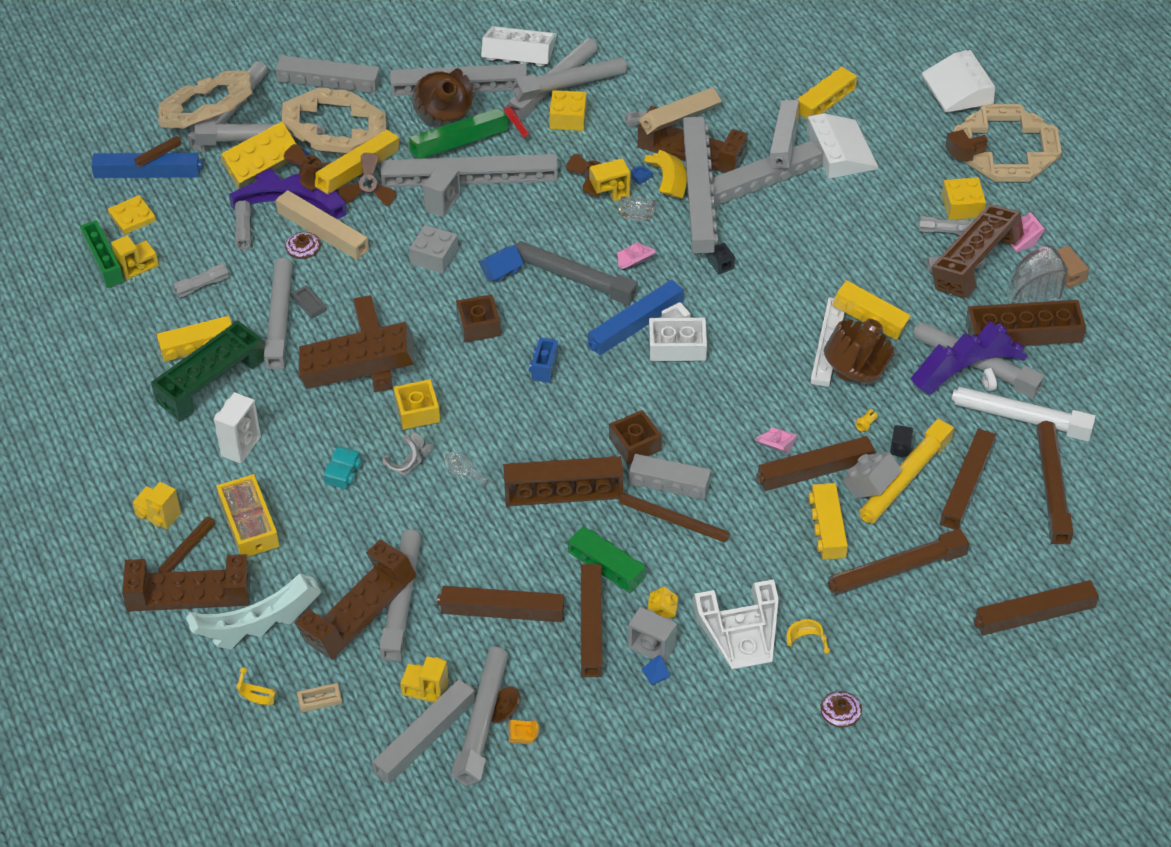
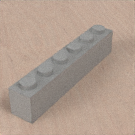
M280 56L276 66L277 82L376 93L380 82L379 67Z

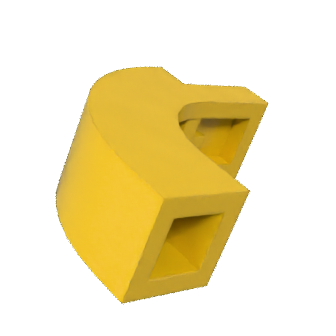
M659 150L658 154L653 153V156L645 155L644 162L662 168L663 178L659 192L670 197L683 199L687 183V174L683 162L678 157Z

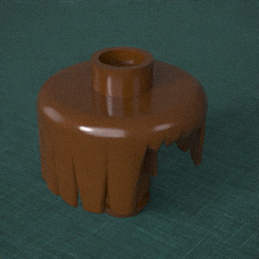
M456 68L451 73L444 71L428 73L418 80L413 89L412 103L414 110L422 121L437 128L460 121L472 106L474 93L472 92L473 85L469 83V77L467 75L463 76V71L459 68Z
M871 318L863 322L864 325L859 321L853 324V320H842L837 324L824 346L823 352L826 360L834 368L836 375L845 381H857L866 384L877 382L894 356V347L890 340L885 343L886 337L882 334L883 326Z

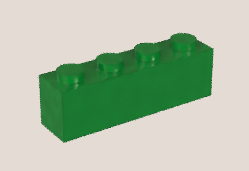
M95 220L80 225L83 241L106 288L124 282L121 267L98 221Z
M582 526L568 540V553L585 564H601V575L628 593H631L645 579V566L640 561L634 560L625 551L619 550L610 541L598 536L593 530Z

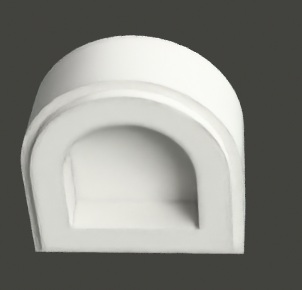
M991 368L985 369L982 377V383L987 391H993L997 388L996 378Z

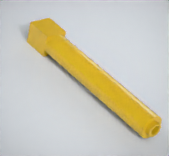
M939 418L925 432V437L899 465L902 471L881 495L872 496L859 510L860 517L864 522L873 524L879 519L936 453L940 454L952 440L954 427Z

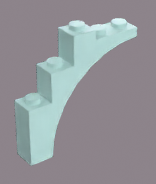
M298 574L278 592L251 606L220 614L190 612L186 620L189 624V629L194 634L213 638V643L217 647L231 650L246 634L261 637L276 621L290 625L321 593V590L313 577Z

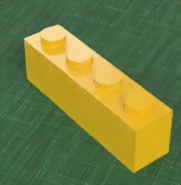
M844 67L833 71L830 76L821 80L815 87L810 88L804 95L798 97L800 115L808 120V116L823 114L856 89L857 76Z
M847 280L837 292L832 304L862 322L869 318L878 321L883 326V333L896 341L906 328L911 317L910 314Z
M225 316L156 334L163 361L166 362L190 355L232 325L230 317Z
M836 483L812 485L811 493H808L809 505H813V508H811V518L816 522L814 524V535L818 536L819 539L817 540V551L821 552L822 560L846 558L848 545Z

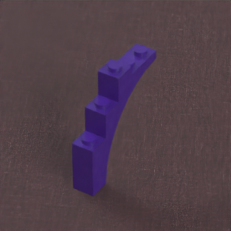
M271 168L256 175L255 182L229 194L230 205L234 211L235 204L238 201H247L250 205L276 201L279 196L288 190L337 220L347 215L346 203L336 191L326 194L315 187V190L311 192L300 183V176L297 173L281 180Z
M990 321L978 336L974 334L970 336L964 332L952 348L948 345L944 347L938 344L910 379L920 390L932 395L952 375L973 363L993 357H1012L1024 361L1028 355L1024 351L1025 347L1018 341L1014 343L1006 333L1008 329L1001 323L995 324Z

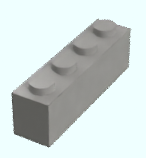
M635 454L629 470V484L705 500L710 484L711 470Z

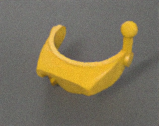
M804 619L797 620L794 624H791L787 631L788 646L792 647L793 642L803 635L814 634L821 637L824 645L823 652L825 654L830 653L826 634L824 635L823 628L819 622Z
M242 667L236 686L239 694L256 704L273 705L276 690L243 682L247 668ZM256 691V692L268 694L269 697H267V696H262V695H258V694H254L253 692Z

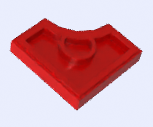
M510 104L503 108L504 112L524 138L528 136L529 131Z

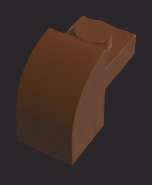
M964 130L947 133L945 147L954 158L961 161H973L974 155L986 152L988 139L986 135L969 139Z

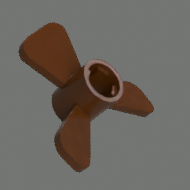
M297 144L291 145L283 155L285 160L301 167L298 173L300 183L311 192L315 190L314 180L316 172L332 163H322L314 155L306 156Z
M363 153L361 155L364 175L360 178L359 183L344 185L339 188V194L346 203L352 201L362 191H373L384 205L391 204L395 198V190L378 185L373 176L378 161V156L375 153ZM365 178H368V180L372 179L371 188L363 186Z
M573 154L566 164L567 171L585 174V182L582 186L583 191L591 196L599 197L600 193H596L589 180V167L601 163L596 160L586 162L579 154Z

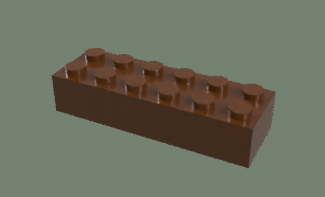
M1079 300L968 306L966 325L970 336L973 334L978 336L991 321L1005 326L1008 329L1006 333L1014 343L1018 341L1023 346L1083 342L1086 330Z
M406 322L299 346V377L307 389L414 365V338Z
M621 456L503 464L506 507L619 499L623 493Z

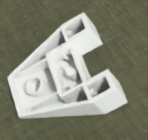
M774 579L753 584L751 592L754 605L719 611L715 590L695 593L692 598L696 620L731 670L772 663L778 609V595Z

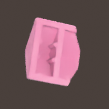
M1031 212L1021 217L1024 235L1015 245L1010 244L1016 252L1034 246L1045 231V228Z
M637 242L617 252L618 267L625 269L638 265L650 259L655 254V249Z
M772 427L770 431L759 435L755 441L770 449L788 455L797 439V435Z

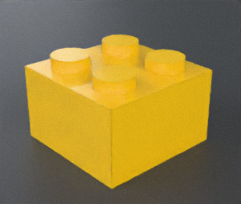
M552 90L549 112L550 129L584 131L587 92Z
M979 177L944 180L942 199L948 220L977 218L986 206Z
M431 379L393 387L395 404L403 430L440 422L439 405Z

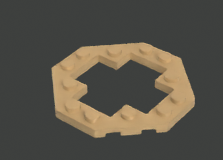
M249 70L224 71L212 80L211 77L197 81L198 85L196 86L187 85L181 87L159 104L158 123L160 127L184 129L189 125L234 110L237 104L246 101L247 97L252 94V76ZM217 85L227 86L230 94L218 103L203 104L193 113H181L183 111L181 104L189 101L190 97L195 93L206 95L211 93L212 89Z
M316 88L283 102L281 122L284 123L287 130L294 132L295 137L303 142L308 141L311 143V147L315 150L349 153L386 130V113L353 92ZM317 103L351 106V116L368 117V130L361 128L351 129V138L329 136L326 134L317 135V125L299 123L300 111L316 112Z
M1020 104L984 105L980 107L977 113H972L968 116L964 123L955 126L953 132L964 130L970 139L972 138V133H988L987 121H1020L1022 133L1040 134L1042 152H1027V164H994L992 152L976 154L973 157V161H963L994 182H1030L1058 160L1062 153L1058 128L1052 124H1046L1043 122L1044 119L1035 113H1028L1025 111V107Z

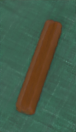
M175 136L134 158L135 164L141 167L181 146V139Z

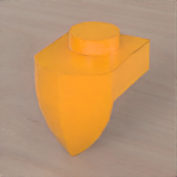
M510 720L508 723L509 743L532 744L540 732L538 722L535 720Z

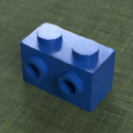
M515 244L506 246L478 261L487 281L494 280L495 282L504 279V275L508 272L513 274L519 271V267L524 264Z
M539 338L537 347H534L533 361H530L529 364L532 380L550 383L558 358V340Z

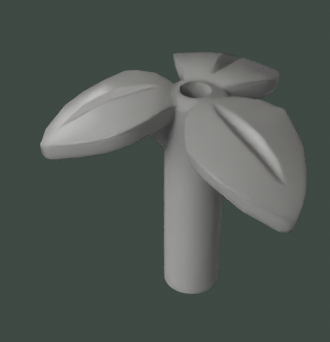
M412 432L410 438L413 440L419 453L424 457L430 455L433 445L426 444L423 447V438ZM404 435V436H403V441H404L408 446H410V445L407 443V441L405 440L406 437H410V436H409V435ZM413 452L409 453V454L405 457L404 463H407V462L410 461V459L412 458Z

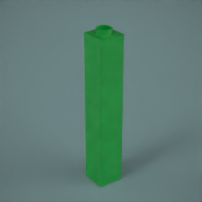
M497 108L410 136V153L416 158L421 159L507 131L508 116Z

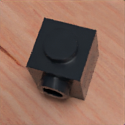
M724 242L715 245L714 252L708 253V261L716 273L720 275L734 269L735 256Z
M894 425L890 449L891 455L907 457L910 454L914 428Z

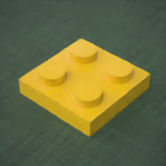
M140 195L108 208V214L124 235L156 221L155 215Z

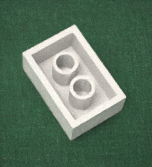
M649 318L650 361H706L705 318Z
M234 392L230 399L226 400L221 411L216 413L214 423L221 456L241 464L261 435L255 400Z

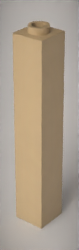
M714 87L651 110L641 117L639 121L648 135L683 121V117H694L712 110L722 101Z
M287 190L276 200L277 213L315 234L352 258L358 260L369 250L368 237Z

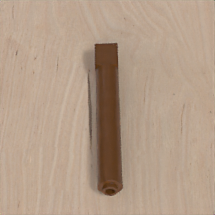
M1042 421L1037 425L1036 430L1049 516L1050 544H1071L1073 527L1071 513H1068L1056 425L1050 421Z
M961 528L939 535L938 540L832 575L828 581V588L831 592L839 595L942 559L948 562L967 555L969 541Z

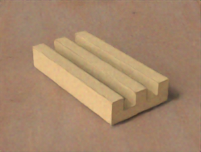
M338 683L297 692L301 713L342 704Z

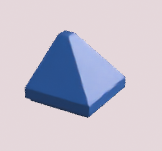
M660 655L656 656L642 668V672L651 685H655L670 677Z

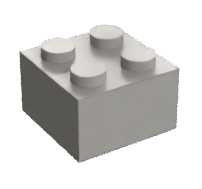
M442 163L436 169H433L431 176L428 180L424 181L422 186L424 190L423 202L425 203V211L441 217L447 214L461 195L459 169Z
M424 225L409 249L410 263L444 274L458 251L457 234Z
M878 452L872 455L864 454L858 459V463L847 471V475L842 481L854 498L877 496L882 494L902 470L890 452Z
M640 607L628 624V648L651 659L660 655L664 663H666L676 647L677 623L670 618H664L655 614L652 610Z

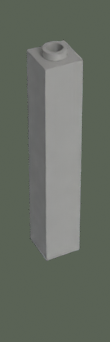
M799 100L781 101L770 151L772 168L790 167L800 118Z
M458 679L372 761L373 773L387 784L394 781L475 703L473 687Z

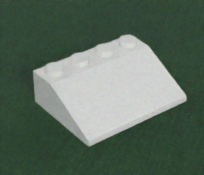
M491 26L482 39L481 57H486L487 60L502 59L503 62H512L514 60L519 61L520 64H529L531 62L537 66H545L551 59L557 33Z
M971 50L954 53L922 72L923 79L944 112L994 104L995 86Z
M825 113L808 116L806 132L810 140L823 153L822 166L828 179L878 169V165L856 120Z

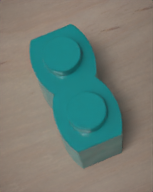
M337 446L324 473L325 484L347 489L350 484H353L355 472L362 466L363 459L360 457V451Z

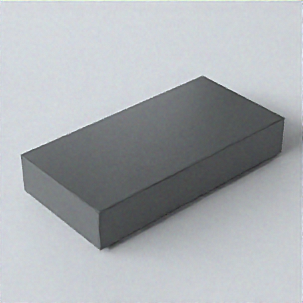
M307 285L291 293L292 299L311 319L327 311V306Z

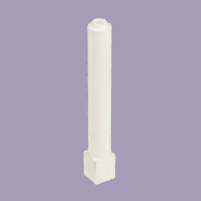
M960 386L958 390L954 389L952 400L955 401L954 405L1035 425L1042 421H1050L1056 425V430L1067 432L1066 436L1088 442L1096 416L1073 410L1071 414Z

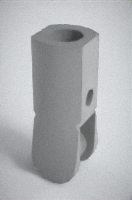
M647 111L625 114L624 118L627 121V126H638L640 124L639 119Z

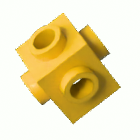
M664 586L650 593L647 609L664 618H673L676 616L678 596Z

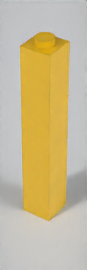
M386 129L317 171L315 187L326 194H330L364 173L361 163V155L363 153H375L378 156V164L381 160H385L398 152L400 137Z

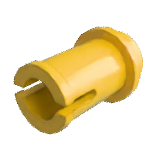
M869 409L862 417L858 418L855 424L856 428L861 432L867 431L870 428V424L878 418L876 411L870 415L873 409Z

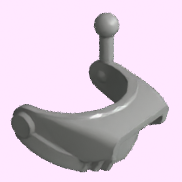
M410 437L405 438L413 452L409 462L403 465H396L389 462L390 457L388 455H385L382 461L384 465H387L390 469L403 476H406L422 462L420 453Z

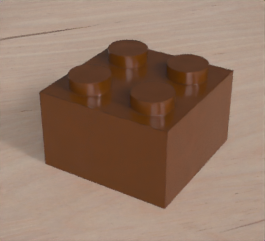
M492 294L456 300L457 317L464 342L501 336L500 319Z
M643 410L609 424V439L627 465L632 463L635 454L649 456L661 451L662 435Z

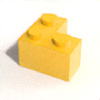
M623 158L589 167V180L597 194L608 191L613 202L630 197V171Z
M126 235L111 242L113 253L126 280L159 266L156 252L147 240L135 245L129 236Z
M159 482L154 489L146 486L132 502L137 517L146 519L155 526L168 529L181 514L176 489L162 482Z
M427 656L423 666L408 663L400 683L401 695L434 703L446 692L449 685L447 661L438 657L432 658Z

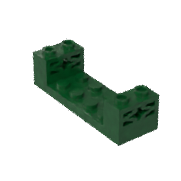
M237 320L154 379L151 385L155 402L179 422L194 412L192 396L240 361L251 369L264 361L263 339Z

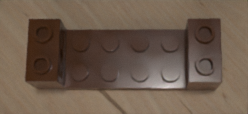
M651 105L650 108L648 109L647 113H648L649 111L654 110V109H657V108H659V107H655V106H652V105ZM641 123L639 124L637 148L654 153L662 150L678 157L681 161H685L684 134L682 129L669 126L647 135ZM731 129L725 142L709 138V146L706 147H710V158L707 159H711V169L727 173L739 168L747 154L748 133Z
M989 204L931 266L935 289L967 298L976 288L974 269L999 241L1015 245L1024 235L1021 212Z
M381 539L366 552L374 568L323 618L308 609L295 622L304 641L331 660L417 576L408 557Z
M247 554L227 555L225 570L149 573L145 559L125 560L122 594L127 612L249 606L251 573Z

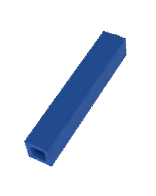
M93 153L91 164L94 178L199 177L200 170H203V161L199 160L198 153H166L141 167L135 164L134 158L143 153Z
M671 279L588 333V347L601 356L649 325V318H659L662 316L663 310L677 303H683L684 289Z

